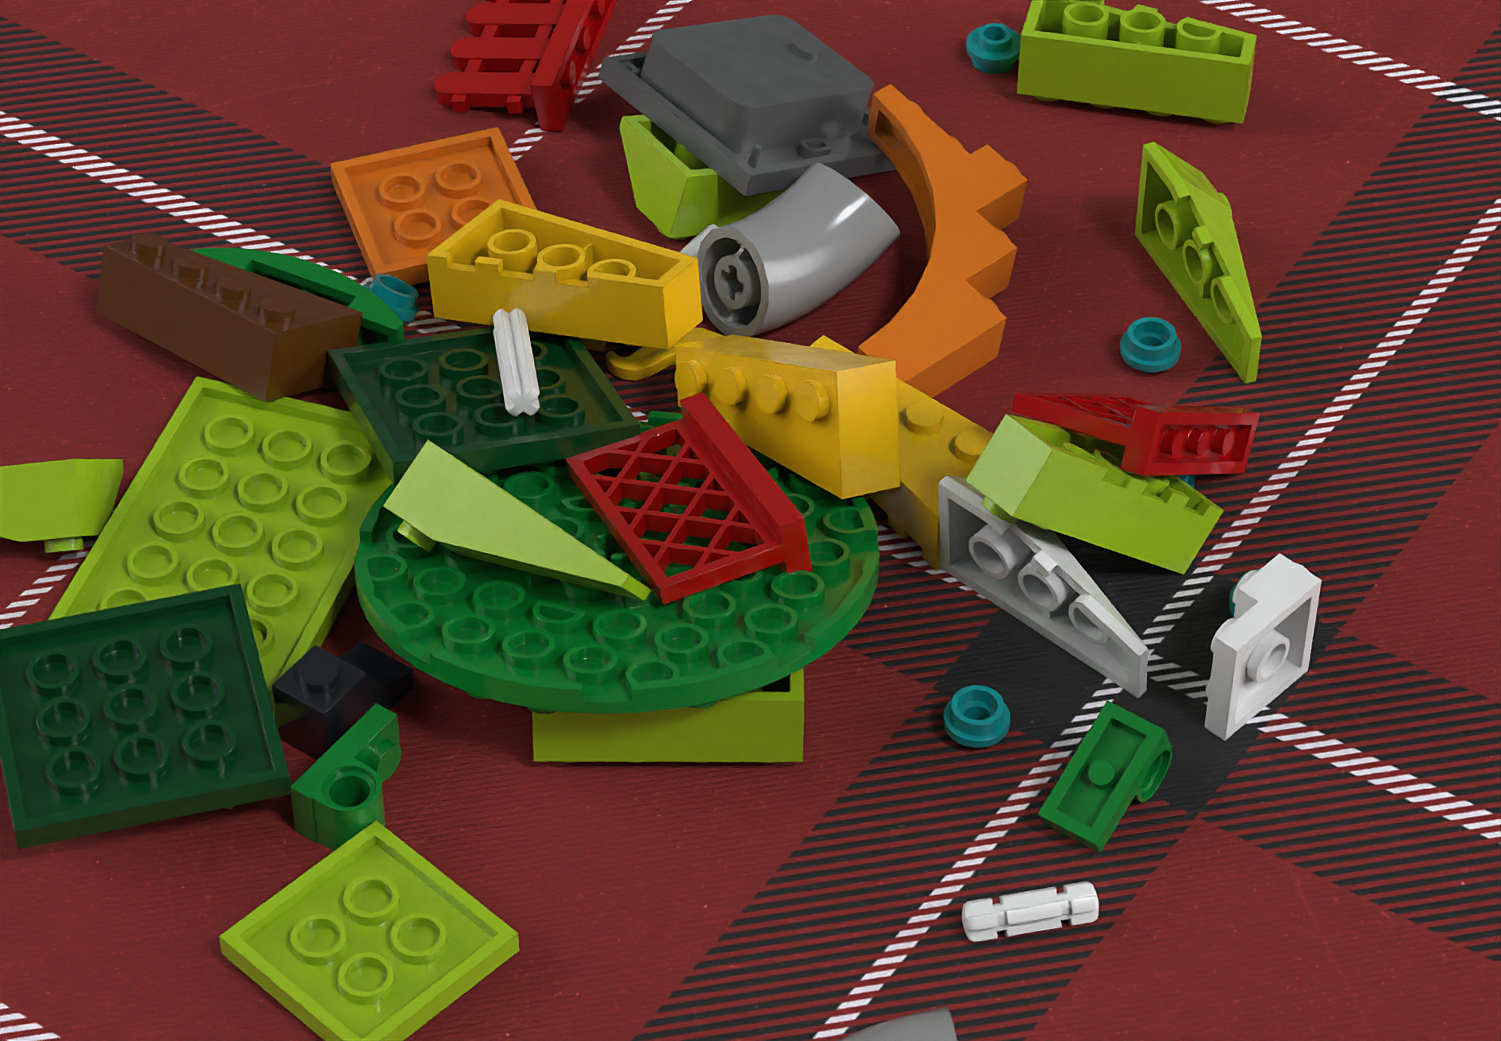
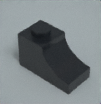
M362 641L338 657L314 645L272 685L280 740L318 760L376 703L391 710L414 687L413 670Z

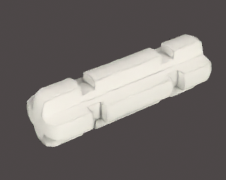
M1085 881L1063 885L1064 892L1057 893L1055 887L1002 895L999 896L1000 903L996 904L992 903L991 898L972 900L963 905V927L969 941L980 942L997 939V931L1004 930L1005 936L1009 937L1061 928L1062 920H1068L1070 926L1091 923L1098 919V896L1093 884Z

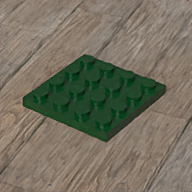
M494 326L327 350L328 373L393 485H398L427 440L481 475L487 476L502 468L522 465L532 467L553 465L560 459H567L640 435V424L578 337L529 331L540 392L538 395L540 408L531 416L523 411L516 417L509 414L505 408L493 334Z
M241 583L0 629V759L18 849L291 794L290 775Z

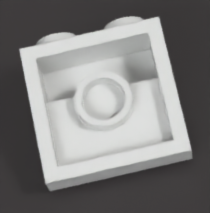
M1280 553L1259 571L1251 570L1239 581L1233 593V603L1235 604L1234 618H1230L1222 624L1211 643V651L1214 655L1211 678L1205 690V694L1208 697L1205 728L1224 741L1308 671L1322 580L1311 574L1304 566L1289 560Z

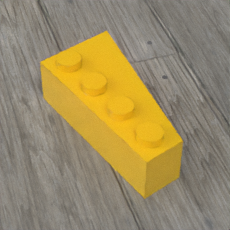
M500 199L426 255L434 318L494 326L493 315L496 311L502 308L509 313L518 308L526 315L528 331L665 350L673 347L703 321L697 257Z
M734 334L675 345L676 370L674 379L679 407H681V399L704 392L747 446L841 499L901 487L896 360Z
M824 335L810 345V347L853 353ZM896 378L901 487L862 496L865 500L871 498L888 514V525L903 539L910 536L922 548V558L937 571L940 568L938 483L946 476L967 478L993 436V433Z

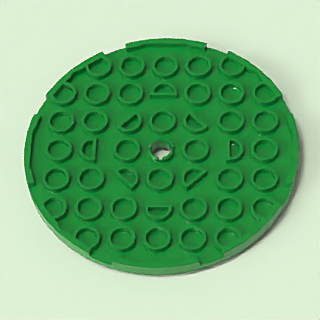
M649 411L648 422L638 421L640 433L682 419L683 416L681 413ZM677 444L653 454L676 457L681 446ZM747 446L803 515L812 566L811 572L799 570L786 573L782 572L775 564L664 605L655 595L653 589H651L652 591L646 600L641 601L461 556L439 543H436L433 549L428 552L397 531L403 519L384 507V504L397 486L391 484L371 506L359 530L360 544L354 557L355 578L360 605L366 619L378 636L395 653L416 668L442 682L466 691L471 697L478 699L490 698L500 702L524 706L538 714H551L558 711L594 714L642 713L683 707L702 709L713 706L718 700L746 693L788 676L818 659L845 638L862 618L871 603L877 587L879 574L878 528L871 508L862 495L841 499ZM560 459L553 465L546 467L522 465L497 469L494 473L484 476L572 535L577 541H580L650 588L645 578L639 573L626 552H624L569 476L566 459ZM608 468L594 473V475L617 477L622 469ZM640 472L635 480L658 483L663 475ZM682 477L677 485L700 488L705 480ZM622 498L617 506L640 509L645 501ZM664 503L659 512L682 515L688 506ZM706 509L701 517L725 520L730 512ZM646 530L641 539L664 542L670 533ZM688 536L683 544L708 547L712 539ZM731 541L726 550L741 552L757 545ZM670 563L664 574L668 578L693 569L695 566Z

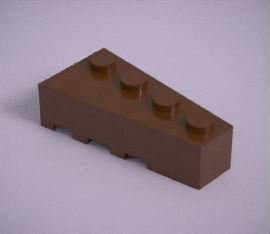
M136 233L131 236V240L104 245L96 313L264 402L335 384L328 373L327 350L358 345L363 312L168 243L164 237L156 234Z

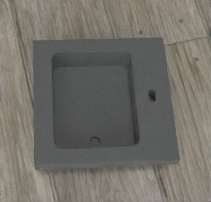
M765 15L657 30L652 34L647 52L603 58L598 75L602 82L745 196L788 189L813 162L822 163L845 178L896 170L891 160L866 135L870 109L867 105L874 86L872 79L790 18L780 15Z

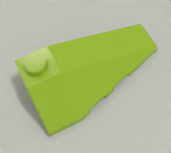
M645 115L622 116L619 128L636 207L656 225L657 230L664 236L684 240L690 236L698 235L707 225L715 224L717 227L734 223L765 207L787 190L783 189L745 196Z
M1155 142L1144 144L1135 236L1245 384L1254 382L1257 378L1262 335L1232 219L1230 203L1223 193L1216 191L1200 170Z
M427 440L384 504V507L403 519L397 531L428 552L433 549L436 543H439L461 556L645 601L652 591L580 541H577L572 535L541 516L519 499L429 440Z

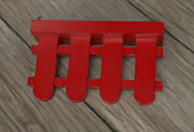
M487 0L492 3H482L470 8L466 13L467 24L470 33L478 37L462 38L454 42L450 47L454 67L464 72L445 73L435 80L434 89L438 102L444 106H452L455 113H467L469 107H507L510 114H522L524 108H535L541 131H563L618 0ZM505 37H534V38H505Z

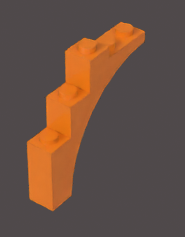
M889 84L873 94L866 135L891 160L913 195L925 230L927 267L913 295L887 325L858 346L857 354L896 360V378L933 398L998 356L1007 317L1000 312L997 305L990 298L1006 289L1009 285L1017 247L1010 241L1002 229L1019 219L1028 179L1020 173L1013 163L1006 161L988 144L969 154L956 138L948 135L925 115L919 105L908 100L892 84Z

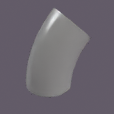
M813 162L796 182L765 207L734 223L711 229L701 241L697 258L702 306L710 321L724 335L734 334L750 337L779 328L807 315L853 284L900 237V230L889 215L850 180L822 163Z

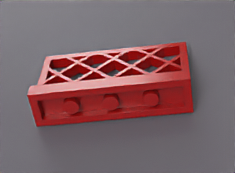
M704 392L680 400L682 419L642 432L638 436L566 459L569 476L618 544L626 552L639 573L645 578L647 584L654 590L655 595L663 605L775 564L782 572L786 573L799 570L812 571L803 515ZM677 444L681 446L676 457L653 454ZM608 468L622 469L617 477L594 475V473ZM640 472L663 475L658 483L635 480ZM682 477L705 480L700 488L677 485ZM622 498L645 501L640 509L617 506ZM664 503L688 506L682 515L659 512ZM706 509L730 512L725 520L701 517ZM646 530L670 533L664 542L641 539ZM688 536L712 539L708 547L683 544ZM731 541L757 545L741 552L726 550ZM670 563L695 566L693 569L668 578L664 574Z
M1016 392L1011 411L1126 446L1120 469L1142 476L1244 473L1260 416L1258 412L1238 406H1168L1153 404L1124 394Z

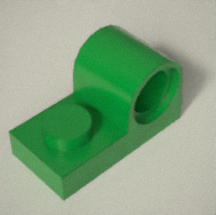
M1107 700L1039 811L1038 816L1041 821L1101 853L1132 800L1136 799L1142 803L1148 801L1161 785L1170 766L1173 754L1166 731Z
M376 703L290 786L295 831L335 851L376 820L386 827L382 782L389 779L395 772L402 754L397 714Z

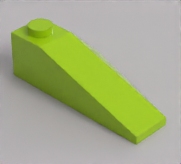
M67 459L0 466V537L18 542L44 541L45 553L84 550L83 537L99 536L111 517L124 473L123 459Z

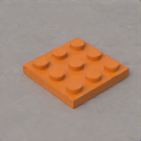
M499 127L330 163L332 183L372 280L375 274L383 273L397 277L410 285L429 281L426 255L498 199L537 210Z

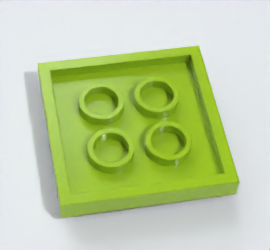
M377 820L219 936L221 953L324 1041H404L519 951L518 933Z

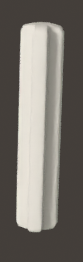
M501 308L493 315L495 327L493 334L505 408L509 414L515 417L523 411L531 416L540 408L538 400L540 392L526 315L518 308L509 313Z

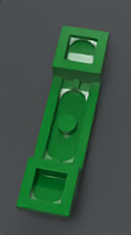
M214 247L192 250L201 255L363 312L357 346L404 339L403 322L381 298L356 281L334 270L297 257L256 249Z

